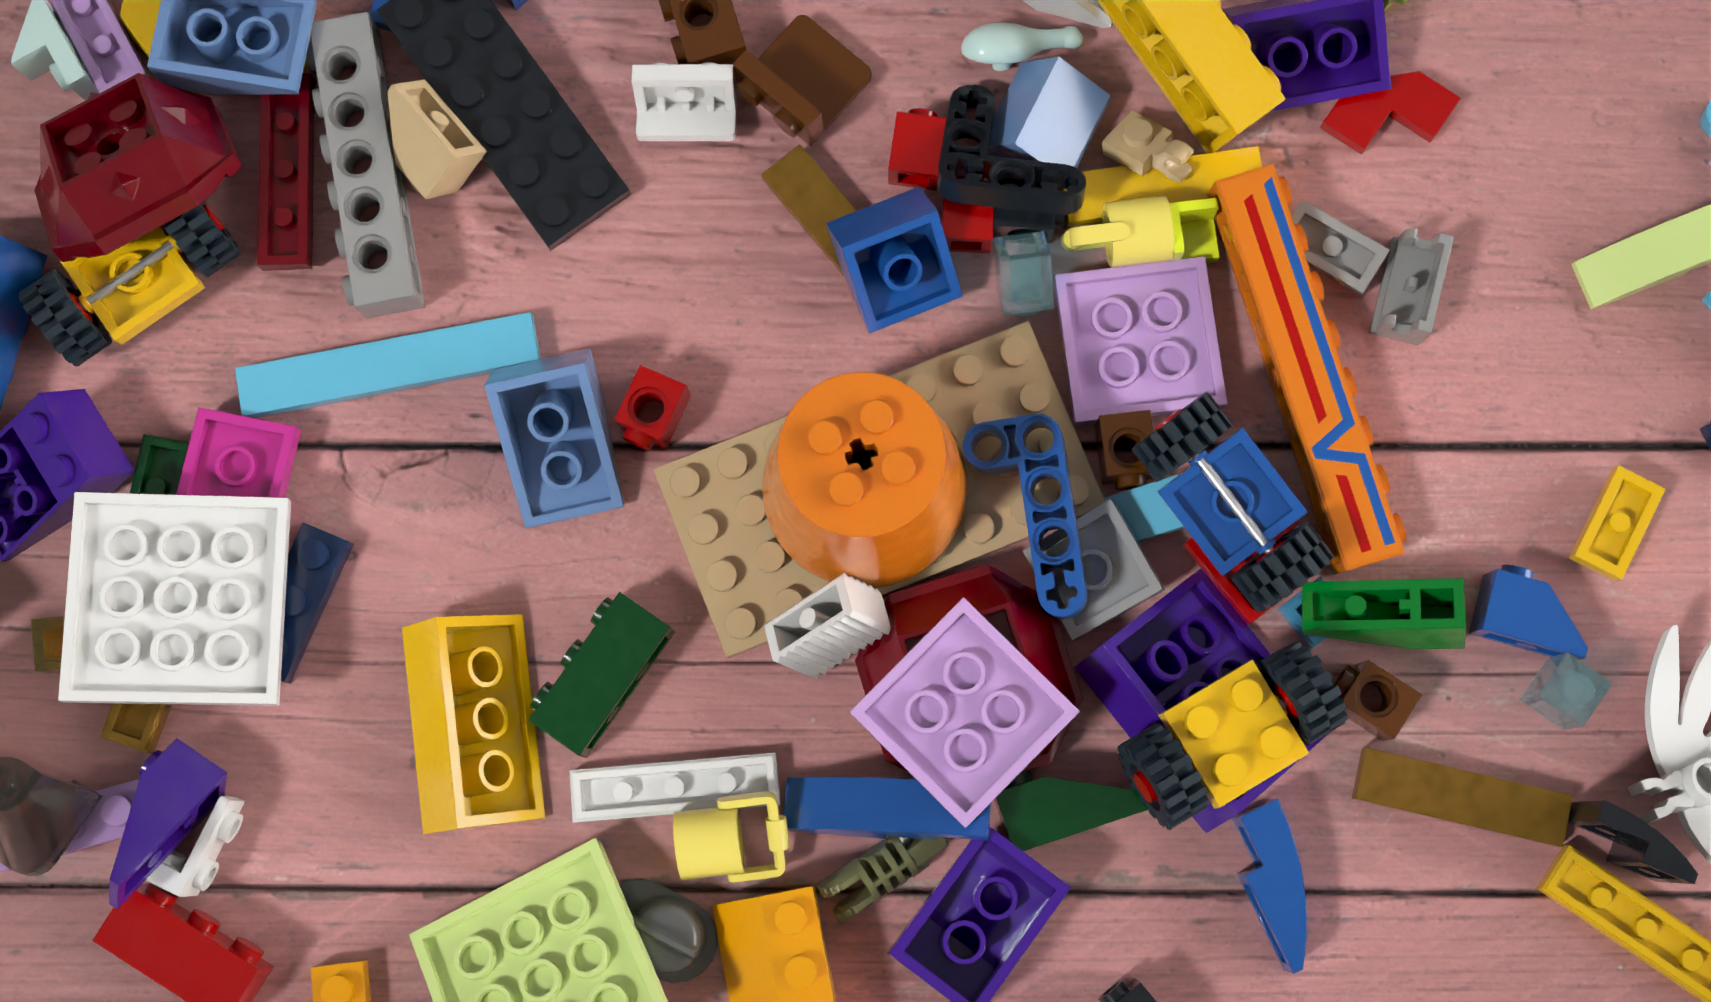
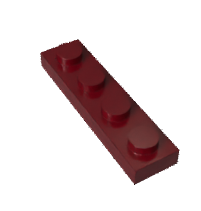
M310 73L302 74L299 94L260 95L257 266L263 271L312 269L315 113L312 90L315 88V79Z

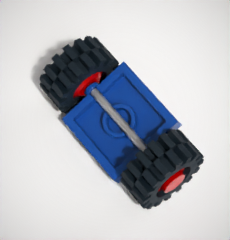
M1207 391L1182 410L1179 409L1155 427L1152 433L1137 443L1131 450L1156 482L1161 481L1186 462L1190 464L1189 468L1157 492L1222 576L1257 551V554L1251 558V561L1245 563L1240 570L1234 573L1231 580L1255 611L1259 613L1270 606H1274L1282 598L1291 595L1295 589L1306 584L1308 579L1316 576L1322 571V568L1331 562L1330 560L1334 558V554L1309 522L1296 526L1289 533H1285L1275 541V536L1308 511L1243 428H1240L1210 452L1205 450L1208 445L1233 426L1232 422Z

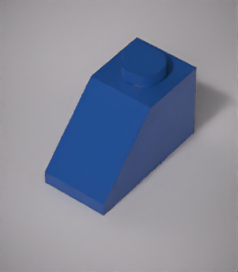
M1502 565L1501 570L1496 569L1483 575L1469 634L1566 662L1586 658L1588 647L1549 583L1532 579L1533 571L1515 565Z

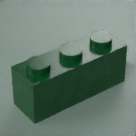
M620 591L614 600L607 597L598 606L590 620L595 627L584 642L577 639L569 647L560 662V665L565 667L554 684L546 682L530 704V707L535 711L528 721L576 755L584 758L589 756L676 632Z

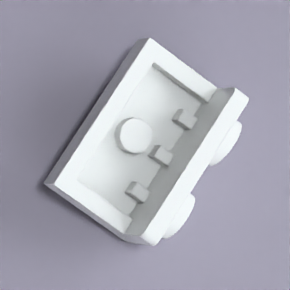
M659 62L649 65L632 66L631 81L637 108L636 136L638 141L735 140L737 95L733 64H717L712 62L702 64H666Z

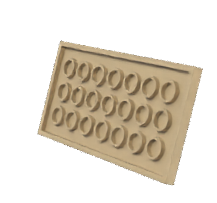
M1029 321L889 376L915 390L947 424L960 446L965 461L968 489L965 511L960 526L947 549L934 563L916 576L891 586L877 588L882 597L1029 539L1019 471L984 474L976 470L964 455L963 439L967 431L974 425L1031 414H1044L1051 417L1058 424L1065 440L1076 518L1105 503ZM786 417L653 469L727 659L767 644L768 639L764 627L767 622L830 582L809 573L786 553L776 539L765 513L762 494L764 465L770 446ZM1037 428L1029 433L1026 439V447L1033 453L1045 452L1052 446L1054 435L1046 428ZM995 436L982 438L975 449L977 459L991 461L998 457L1002 450L1001 440ZM858 450L853 453V461L847 463L849 465L858 463L862 470H868L871 468V458L875 457V455H866L863 450ZM1046 478L1041 480L1034 489L1035 501L1042 505L1056 502L1061 495V484L1054 479Z

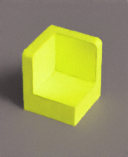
M1207 198L1169 203L1174 233V254L1172 260L1205 257L1206 264L1217 263L1220 257L1214 217L1219 209L1218 199Z

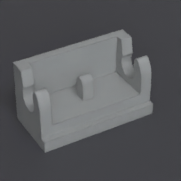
M1409 228L1399 238L1393 237L1391 239L1390 251L1387 255L1369 333L1418 346L1432 332L1454 236L1439 233L1433 236V239H1421L1417 237L1418 229Z

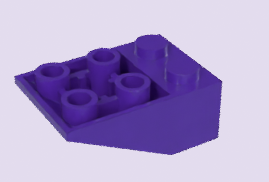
M85 389L38 393L0 431V560L2 562L11 560L72 521L75 492L112 493L135 472Z

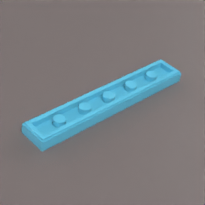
M531 312L237 367L235 368L242 416L258 418L491 374L492 370L539 360L541 357L534 316Z

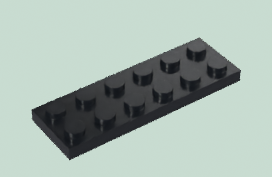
M390 0L377 9L381 18L434 91L487 151L483 159L550 251L631 195L629 188L492 0Z

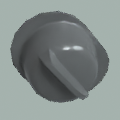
M633 879L620 883V888L633 916L635 926L643 940L658 979L669 983L690 981L702 974L712 962L718 944L716 927L708 912L695 902L656 882L646 879Z

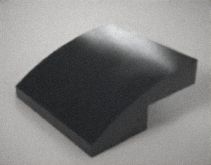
M1605 800L1571 803L1569 824L1613 842L1606 862L1655 882L1695 884L1698 873L1687 858L1659 831L1642 819Z

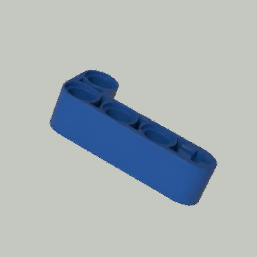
M1031 414L974 425L967 431L963 439V452L966 459L976 470L984 474L1019 471L1037 596L1040 605L1047 613L1056 618L1070 619L1076 617L1084 610L1087 604L1088 590L1065 440L1058 424L1051 417L1044 414ZM1037 428H1046L1054 435L1052 446L1042 453H1033L1026 447V439L1029 433ZM987 436L999 438L1002 443V450L998 457L991 461L977 459L975 449L982 438ZM1046 478L1057 480L1062 487L1059 499L1049 505L1037 503L1034 499L1036 485ZM1054 529L1065 531L1069 536L1067 551L1057 557L1045 555L1041 548V541L1044 535ZM1074 562V571L1063 570L1066 585L1070 589H1077V596L1069 598L1068 608L1061 609L1057 601L1049 599V594L1056 592L1058 589L1056 574L1052 571L1045 575L1044 567L1062 568Z

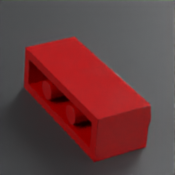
M149 883V885L142 884L118 910L113 907L92 940L186 1002H252L274 968L273 965L261 958L264 951L259 946L242 937H236L235 941L218 931L221 923L217 919L198 909H193L192 912L187 911L175 903L178 898L177 895L152 883Z

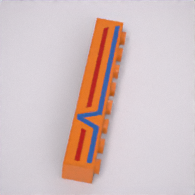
M1272 163L1215 181L1207 195L1208 198L1218 199L1219 209L1215 219L1322 540L1334 554V558L1330 560L1334 575L1404 554L1405 551L1402 543H1405L1407 540L1406 530L1400 516L1397 513L1392 514L1386 497V494L1390 493L1389 480L1381 464L1375 465L1369 447L1373 445L1374 441L1372 429L1367 418L1364 415L1359 416L1353 399L1357 395L1356 382L1351 370L1348 367H1342L1337 349L1341 346L1340 335L1332 319L1326 320L1320 302L1324 300V288L1316 271L1310 272L1304 254L1308 252L1307 237L1301 224H1294L1288 207L1292 204V194L1284 176L1278 177L1275 165Z

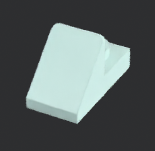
M32 0L12 55V66L28 80L36 79L51 71L55 80L64 91L72 89L85 101L91 92L99 93L55 8L47 0Z

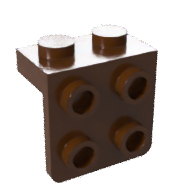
M807 15L797 16L758 59L745 50L733 63L737 82L735 87L738 92L752 105L758 106L760 104L773 115L775 123L786 134L793 138L796 136L800 137L810 147L868 85L872 78L871 69L867 64Z

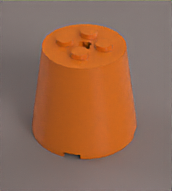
M871 372L841 374L817 384L805 393L793 406L774 438L766 457L762 479L763 503L769 525L782 548L799 566L827 581H832L845 572L848 577L852 576L855 580L859 579L861 583L865 582L867 586L871 585L873 588L891 586L908 580L928 568L942 555L960 526L965 511L968 489L965 461L960 446L947 424L911 387L892 377ZM863 450L866 455H875V457L871 458V468L862 470L858 463L850 465L847 463L853 461V453L855 451Z

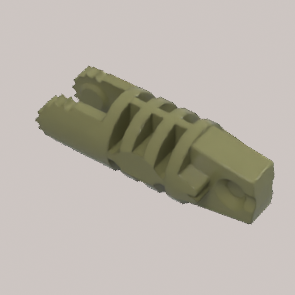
M889 836L888 839L879 842L864 852L859 858L856 857L819 881L816 887L822 897L829 898L841 890H845L861 879L865 885L834 906L833 914L838 922L842 924L881 899V896L884 894H889L907 882L910 877H915L930 866L927 860L946 847L948 842L945 837H937L936 840Z

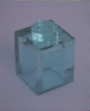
M1044 231L994 237L997 291L1003 315L1029 316L1041 310L1054 309L1051 254Z
M1564 653L1549 657L1520 700L1563 730L1579 728L1586 724L1612 683L1571 654Z

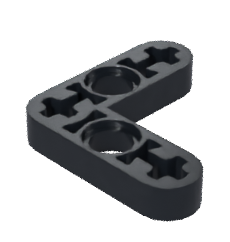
M964 85L953 91L950 98L938 164L937 189L942 197L956 203L1055 215H1069L1082 207L1086 190V177L1079 169L1066 164L988 155L994 119V95L990 90L979 85ZM968 108L976 109L975 119L966 118ZM961 138H969L979 144L973 147H962L954 143V141ZM956 176H963L965 179H958ZM983 178L988 179V183L982 182ZM1015 179L1024 185L1019 188L1010 189L1000 185L999 181ZM1034 184L1040 185V189H1035ZM1057 188L1067 189V191H1060Z

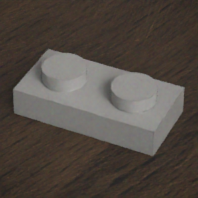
M1301 199L1292 214L1294 224H1301L1305 231L1308 252L1304 254L1308 265L1357 294L1362 295L1390 250Z

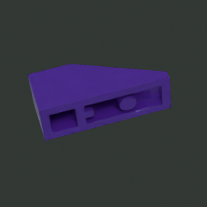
M178 738L163 752L160 750L153 752L140 769V779L109 881V904L117 910L214 809L218 799L221 796H225L227 772Z

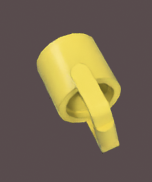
M1162 195L1104 202L1102 206V224L1070 228L1062 235L1060 240L1061 246L1066 252L1105 248L1107 261L1111 268L1172 261L1174 233L1167 197Z
M762 791L724 796L717 799V807L673 813L675 855L681 880L728 875V881L735 883L775 878L784 873L786 864L784 850L790 848L786 816L779 815L778 800L774 793ZM767 804L768 817L765 819L769 850L773 852L775 864L745 868L744 841L738 808Z

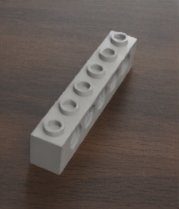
M368 12L313 22L311 41L308 44L306 57L312 72H317L319 84L318 88H313L312 95L316 112L320 118L324 117L326 134L320 135V146L325 162L332 165L334 181L327 183V189L334 211L339 210L342 228L335 229V240L340 256L347 258L349 275L343 276L342 280L346 300L350 306L354 305L367 319L425 308L403 172L394 162L387 93L389 85L380 31ZM357 67L351 78L343 81L338 80L339 74L345 68ZM364 113V117L358 125L345 127L347 119L352 114ZM366 158L372 159L371 166L366 172L353 174V168L358 161ZM371 205H380L379 213L373 220L368 222L360 221V216L365 208ZM382 251L388 253L387 260L383 266L374 270L368 269L369 259L375 253Z

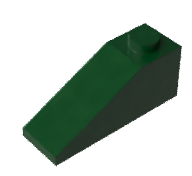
M1030 770L1019 773L994 799L1007 840L1022 851L1149 810L1148 806H1143L1139 800L1140 795L1137 790L1046 776L1033 780Z

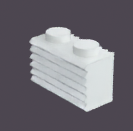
M845 572L764 625L772 660L814 679H818L820 673L825 675L828 668L833 670L836 664L841 665L843 658L849 660L851 653L857 655L859 648L865 650L867 643L873 645L874 640H881L883 633L889 635L891 630L880 591L877 588L873 589L871 585L867 586L865 582L861 583L859 579L855 580L852 576L848 577Z

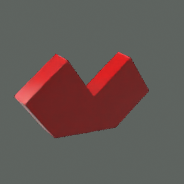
M1420 71L1390 76L1391 89L1340 98L1320 128L1359 154H1362L1389 116L1430 143L1461 97Z

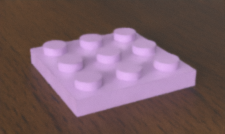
M1205 257L1056 274L1053 281L1074 426L1095 424L1099 415L1142 410H1150L1151 417L1173 414L1179 409L1182 410L1207 391L1220 408H1224L1227 405Z
M963 597L850 711V714L966 828L1080 711Z

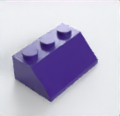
M1267 0L1222 9L1232 25L1236 24L1245 31L1251 42L1250 50L1260 64L1270 68L1280 81L1281 93L1286 99L1271 111L1391 89L1384 0Z

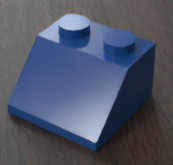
M920 186L826 223L840 267L869 333L963 297L938 210Z

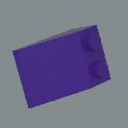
M989 826L988 841L970 840L887 951V954L950 1002H990L1071 887Z

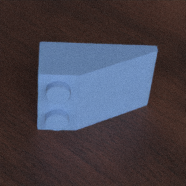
M161 0L147 68L159 82L186 91L211 95L299 94L317 0Z
M591 348L492 370L484 386L525 529L624 507L625 503L604 397Z

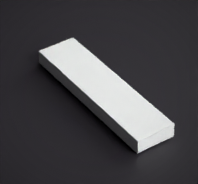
M777 753L569 770L573 823L671 815L678 811L717 807V799L724 796L762 791L774 793L777 797L778 805H781ZM767 804L739 807L738 809L767 806Z

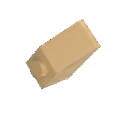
M426 80L392 84L387 93L395 164L408 178L410 185L417 192L421 193L425 199L457 193L487 151Z

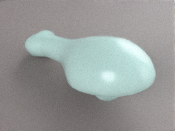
M995 22L981 25L969 32L963 39L961 52L971 60L992 64L994 70L1003 71L1009 69L1012 63L1024 61L1043 50L1059 48L1079 49L1083 45L1084 39L1079 29L1074 26H1067L1062 29H1034L1015 23Z

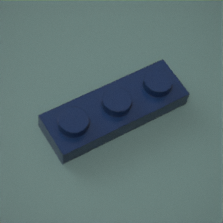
M304 522L288 554L281 681L289 684L293 679L354 545L347 540Z

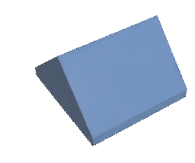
M1059 56L1022 62L994 115L988 154L991 156L1066 164L1077 168L1111 101V96Z

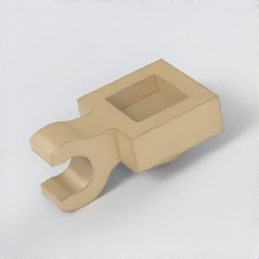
M1133 110L1102 141L1103 155L1141 176H1144L1153 167L1170 180L1181 183L1192 171V166L1185 162L1193 154V148L1180 140L1172 141L1173 132Z

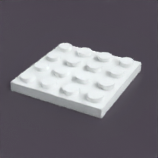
M75 492L58 701L63 703L279 706L291 501L289 498Z

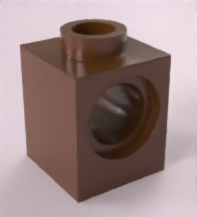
M1142 410L1099 415L1094 427L1102 485L1115 483L1116 490L1120 491L1146 485V480L1153 479V477L1139 460L1133 464L1123 463L1117 459L1113 448L1116 443L1122 441L1136 445L1152 433L1151 411Z
M1370 660L1358 663L1355 668L1347 665L1333 684L1338 686L1342 693L1338 697L1346 704L1347 709L1344 712L1348 715L1347 718L1382 741L1396 738L1422 696L1421 693ZM1365 684L1375 686L1382 695V704L1377 712L1367 710L1361 703L1360 692Z

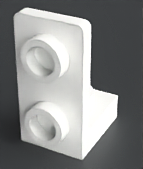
M221 796L186 864L183 865L186 857L177 851H173L146 881L179 897L198 896L200 890L205 891L211 885L218 872L219 863L215 860L224 843L231 842L241 827L243 815L239 813L244 805V801L237 797Z

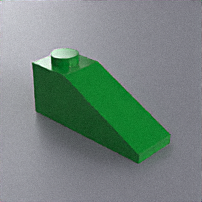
M1464 578L1307 582L1302 586L1303 634L1411 650L1465 649Z

